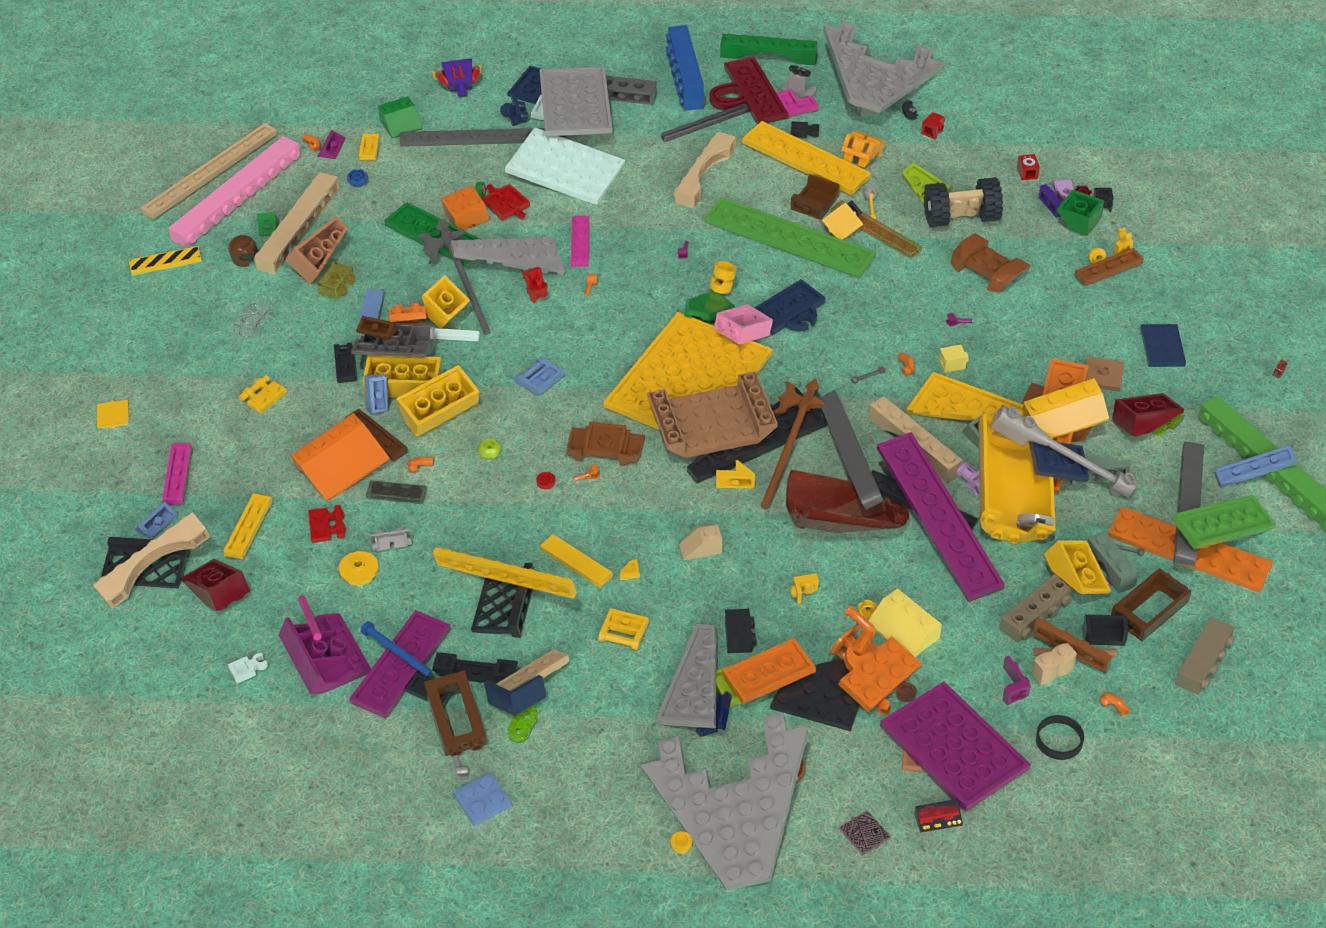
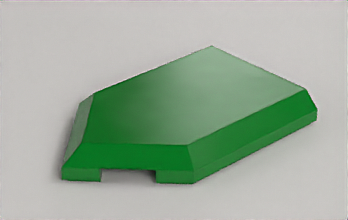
M711 291L687 299L684 316L691 318L693 315L702 317V320L711 321L716 319L718 312L735 308V306L720 293Z

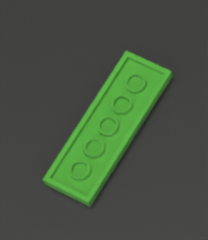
M1254 495L1175 513L1171 518L1194 550L1269 531L1276 526Z

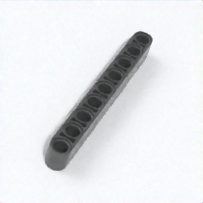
M833 390L819 398L825 403L821 408L864 508L868 510L884 502L843 405L836 391Z
M1186 441L1183 444L1177 513L1200 508L1204 458L1203 444ZM1176 526L1174 562L1194 566L1198 549L1194 550Z

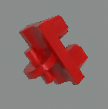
M540 267L522 272L527 286V294L533 303L537 302L541 297L548 296V284L544 282Z

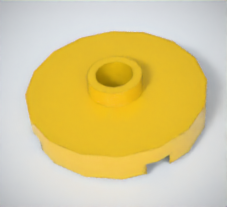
M365 551L349 553L339 563L341 579L351 585L367 584L379 572L377 558Z

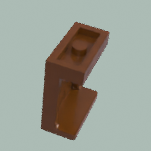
M809 174L807 185L800 194L794 193L792 195L790 210L822 220L839 197L840 184Z

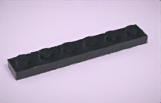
M872 470L873 477L882 496L912 509L895 479ZM960 510L971 530H973L978 522V518Z

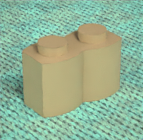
M1068 643L1060 644L1052 652L1042 653L1035 658L1032 675L1040 685L1048 684L1054 681L1057 676L1066 675L1074 669L1077 653Z

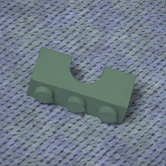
M1104 531L1089 537L1087 542L1097 562L1100 564L1104 563L1108 572L1107 580L1112 584L1117 593L1119 594L1134 588L1139 572L1108 534Z

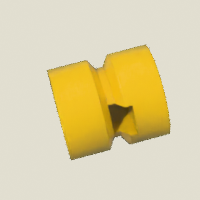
M726 261L715 262L709 288L721 294L731 293L737 267Z

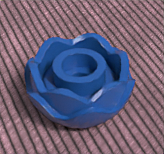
M353 169L347 175V181L353 187H361L368 180V174L363 169Z

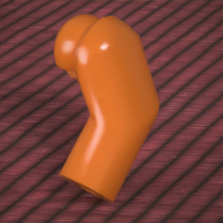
M304 134L303 141L309 143L310 149L312 151L319 150L321 146L319 138Z
M901 352L898 355V360L905 364L901 369L903 370L902 374L905 376L912 375L915 371L914 359Z
M419 456L409 460L407 463L408 471L417 472L418 466H433L434 457Z
M1110 692L1103 693L1104 695L1099 698V701L1105 707H1108L1110 703L1114 705L1121 716H1125L1131 711L1121 697Z

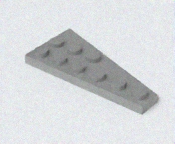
M553 237L451 240L450 247L454 258L472 261L482 259L487 260L486 263L489 264L499 262L503 263V266L523 270L540 267L542 273L548 274V271L558 273V275H564L565 272Z
M695 625L656 720L659 725L716 728L717 629L715 625Z

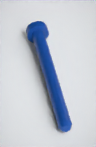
M367 621L362 625L361 633L363 635H370L425 676L432 674L430 668L377 631L372 622Z

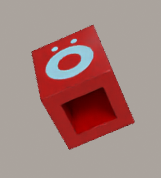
M1035 154L1019 155L1017 170L1021 181L1038 179L1040 166Z

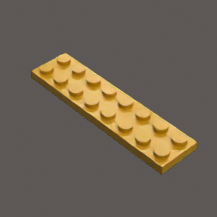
M763 121L742 138L743 144L801 172L840 184V190L851 196L871 178V172Z

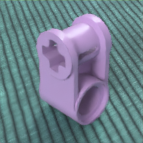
M1071 179L1052 181V190L1062 201L1074 190Z

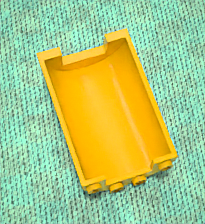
M983 413L978 423L980 524L983 530L991 535L992 538L1009 541L1011 544H1018L1020 541L1044 540L1056 531L1053 477L1035 475L1029 441L1022 446L991 429L990 425L993 416ZM1045 432L1052 439V434ZM1019 514H1041L1054 518V524L1049 526L1037 523L1035 526H1019L1017 519Z

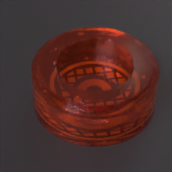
M1281 359L1272 375L1280 378L1288 362Z
M903 682L898 685L895 694L898 700L907 703L916 698L917 689L913 684Z

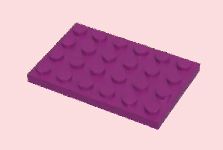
M944 681L880 721V727L953 799H958L959 805L965 811L1028 771L1031 766L1018 751Z

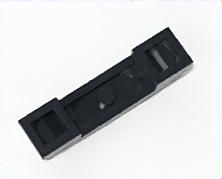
M436 652L432 671L443 676L465 671L470 682L484 683L488 680L496 684L517 671L518 661L497 659V663L460 660L457 659V654Z

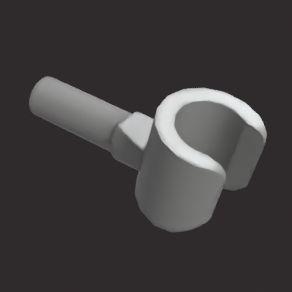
M458 755L453 756L457 778L468 779V766H461Z

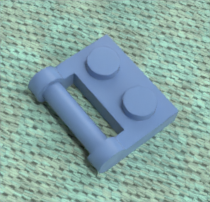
M539 358L535 365L522 375L516 376L514 381L519 386H523L537 396H540L561 379L564 373L563 370L544 358Z

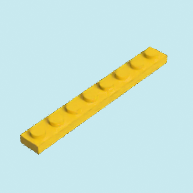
M436 547L433 551L437 565L572 599L577 594L573 580L567 577H559L550 573L521 568L517 565L475 557L466 553L451 551L450 549Z

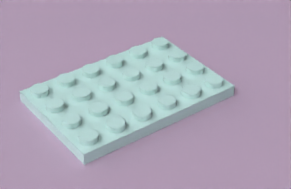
M534 127L505 167V172L580 200L598 204L625 165V160L560 136H545L544 130Z

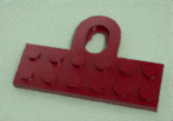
M754 56L724 63V69L732 82L715 86L710 90L709 102L713 107L727 110L746 103L757 125L761 121L771 123L788 119L789 113ZM729 93H737V94H739L740 96H739V97H736V98H730V97H726V98H725V97H722L721 95L729 94Z

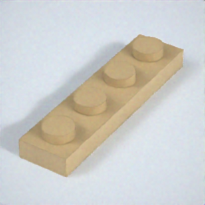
M553 649L498 682L497 685L512 691L538 675L545 678L550 673L567 664L569 656Z

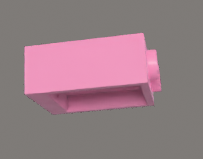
M746 304L718 312L714 329L737 344H743L770 336L773 319Z

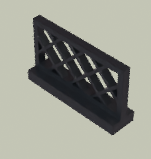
M109 537L107 541L109 548L101 577L108 575L117 565L123 564L132 554L142 550L153 539ZM190 549L174 551L162 556L160 562L154 566L150 564L151 568L139 575L133 586L179 589L186 559L190 555ZM113 554H122L123 558L115 563L111 560ZM173 558H181L180 563L174 567L170 565L169 561ZM166 564L170 569L160 575L157 569ZM152 572H155V574L158 576L153 581H147L145 579V577L151 574ZM174 573L176 576L175 583H169L164 580Z
M524 563V567H521L535 570L533 563ZM485 577L471 631L474 633L512 634V637L521 638L533 589L515 584H508L501 589L498 585L502 581H493ZM495 588L498 592L489 597L487 591ZM514 588L516 593L508 597L505 593ZM500 596H503L505 598V600L500 602L499 604H496L494 602V600H496ZM490 603L494 606L487 612L482 610L484 606ZM510 603L512 608L504 613L502 608ZM498 611L501 615L492 620L490 616ZM485 619L490 622L485 626H478L479 622ZM505 619L508 621L507 627H498L497 625Z

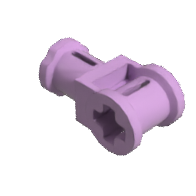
M965 462L958 469L957 476L963 477L968 481L967 487L980 498L979 471L976 472L971 468V464Z

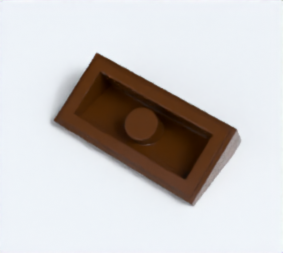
M362 316L356 332L389 340L397 332L398 327L395 322Z

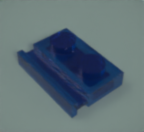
M725 691L723 695L720 693L716 694V728L697 727L696 733L699 736L703 737L716 733L718 729H726L732 698L728 691Z

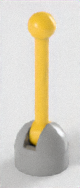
M870 185L863 189L865 199H869L871 215L869 218L871 221H875L876 215H874L873 200L877 196V189L875 186Z

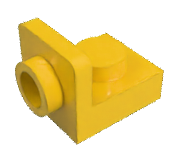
M817 573L793 577V586H790V593L792 598H796L797 604H801L802 593L812 594L818 591L819 578Z

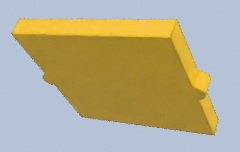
M846 202L822 219V222L829 229V233L842 240L863 226V223L856 216V212H853Z
M112 400L111 402L97 404V428H114L115 426L129 424L128 400Z

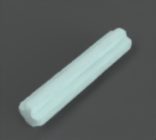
M435 328L436 339L479 341L480 339L479 331Z

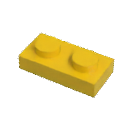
M379 134L362 135L359 160H376L380 141Z

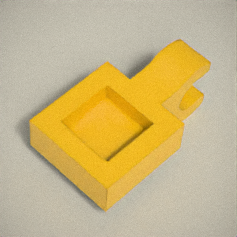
M1125 227L1118 230L1120 240L1115 242L1113 255L1133 248L1132 233L1126 234Z

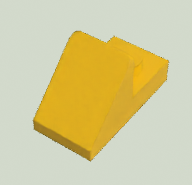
M736 460V471L716 470V488L755 489V473Z

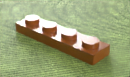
M1132 248L1077 269L1074 276L1086 286L1141 265L1144 258Z
M1038 618L1034 623L1032 635L1054 647L1068 643L1077 653V659L1105 674L1110 668L1112 656L1104 650L1091 646L1088 642L1072 636L1069 632L1053 626L1048 621Z

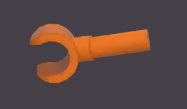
M597 274L587 275L585 295L589 296L591 285H597Z
M591 465L589 472L573 477L574 482L585 478L598 479L600 473L598 466Z
M883 699L877 705L878 713L886 716L891 710L889 700Z

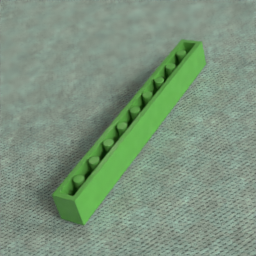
M1216 396L1201 404L1198 415L1200 420L1209 425L1213 432L1220 435L1229 446L1236 449L1242 458L1247 459L1279 449L1221 397ZM1297 464L1264 474L1269 482H1273L1281 493L1290 497L1296 506H1300L1310 518L1317 521L1321 528L1326 531V489Z

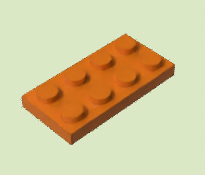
M793 638L723 669L722 675L741 703L745 704L815 673L816 666L797 640Z

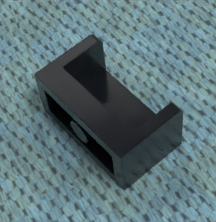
M1085 614L1082 627L1083 640L1090 645L1125 646L1128 636L1127 615Z

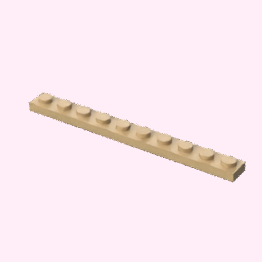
M264 123L142 206L141 212L154 220L275 137L277 130Z

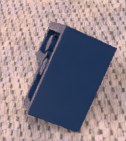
M540 675L512 691L488 680L484 682L488 703L513 716L546 698L543 677Z

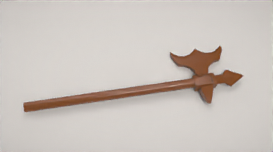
M816 378L805 386L807 391L802 396L795 392V385L789 381L784 382L786 391L778 396L780 406L773 411L774 414L785 413L787 409L795 405L799 406V411L762 500L761 507L767 509L806 411L825 405L819 398L814 397V391L819 389Z

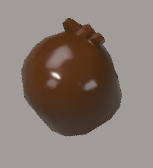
M247 235L235 236L228 246L232 262L240 267L249 266L248 260L241 259V255H251L254 251L253 256L255 257L256 253H258L256 242Z

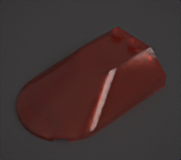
M791 470L788 476L785 506L794 525L798 528H810L831 533L900 528L909 519V511L905 506L882 496L884 502L866 510L853 481L798 470Z

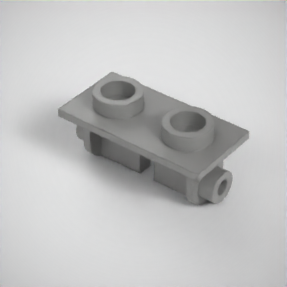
M400 527L391 532L376 531L370 535L371 542H375L372 543V550H377V552L391 550L390 543L393 542L395 549L407 548L408 545H412L411 537H407L411 536L410 529Z

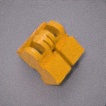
M858 130L852 131L851 134L848 133L842 146L841 151H844L843 160L852 163L855 156H858L857 165L866 168L871 159L882 155L886 140L870 136Z

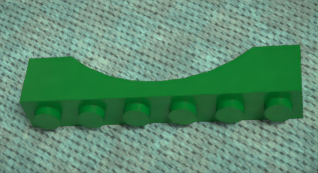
M722 33L720 58L739 59L751 53L769 52L785 56L797 64L815 65L818 41Z

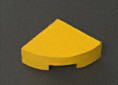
M637 559L629 561L621 569L620 580L640 578Z

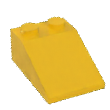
M1057 541L1044 553L1051 570L1079 594H1109L1112 592L1087 541Z

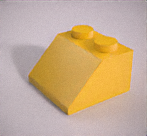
M445 275L422 295L428 318L440 329L448 324L470 301Z

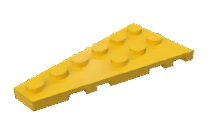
M933 372L907 407L906 414L973 421L983 413L994 416V413L1002 405L1008 408L1015 407L1018 409L1019 414L1022 415L1023 404Z

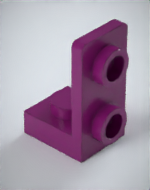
M1010 656L1005 657L1003 668L1014 682L1004 688L1002 700L1006 705L1028 697L1031 683L1021 673L1018 664L1015 661L1013 662Z

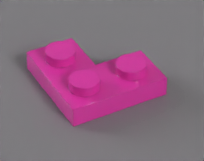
M792 89L777 92L778 97L789 113L788 117L818 111V104L813 96L797 99Z

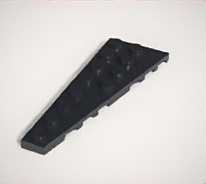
M795 387V392L802 396L803 394ZM780 401L770 405L772 411L780 406ZM792 406L785 413L774 414L778 426L761 442L701 455L687 466V472L696 483L715 476L716 470H729L735 467L736 460L744 463L785 445L798 414L799 406ZM811 408L810 411H806L796 439L826 426V420L816 409Z

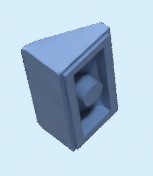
M364 375L367 411L371 414L389 411L387 375Z
M164 501L137 526L135 531L149 539H153L178 514Z

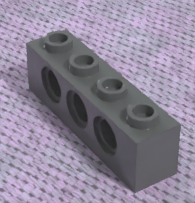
M606 76L609 100L647 105L654 104L657 94V81Z

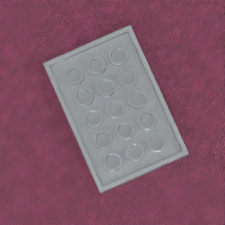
M605 67L540 69L545 136L612 133Z

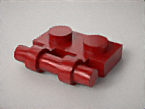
M335 505L332 513H328V507L308 510L312 543L331 541L332 534H337L338 539L345 537L346 525L343 523L344 511L341 505ZM335 521V525L330 526L329 522Z

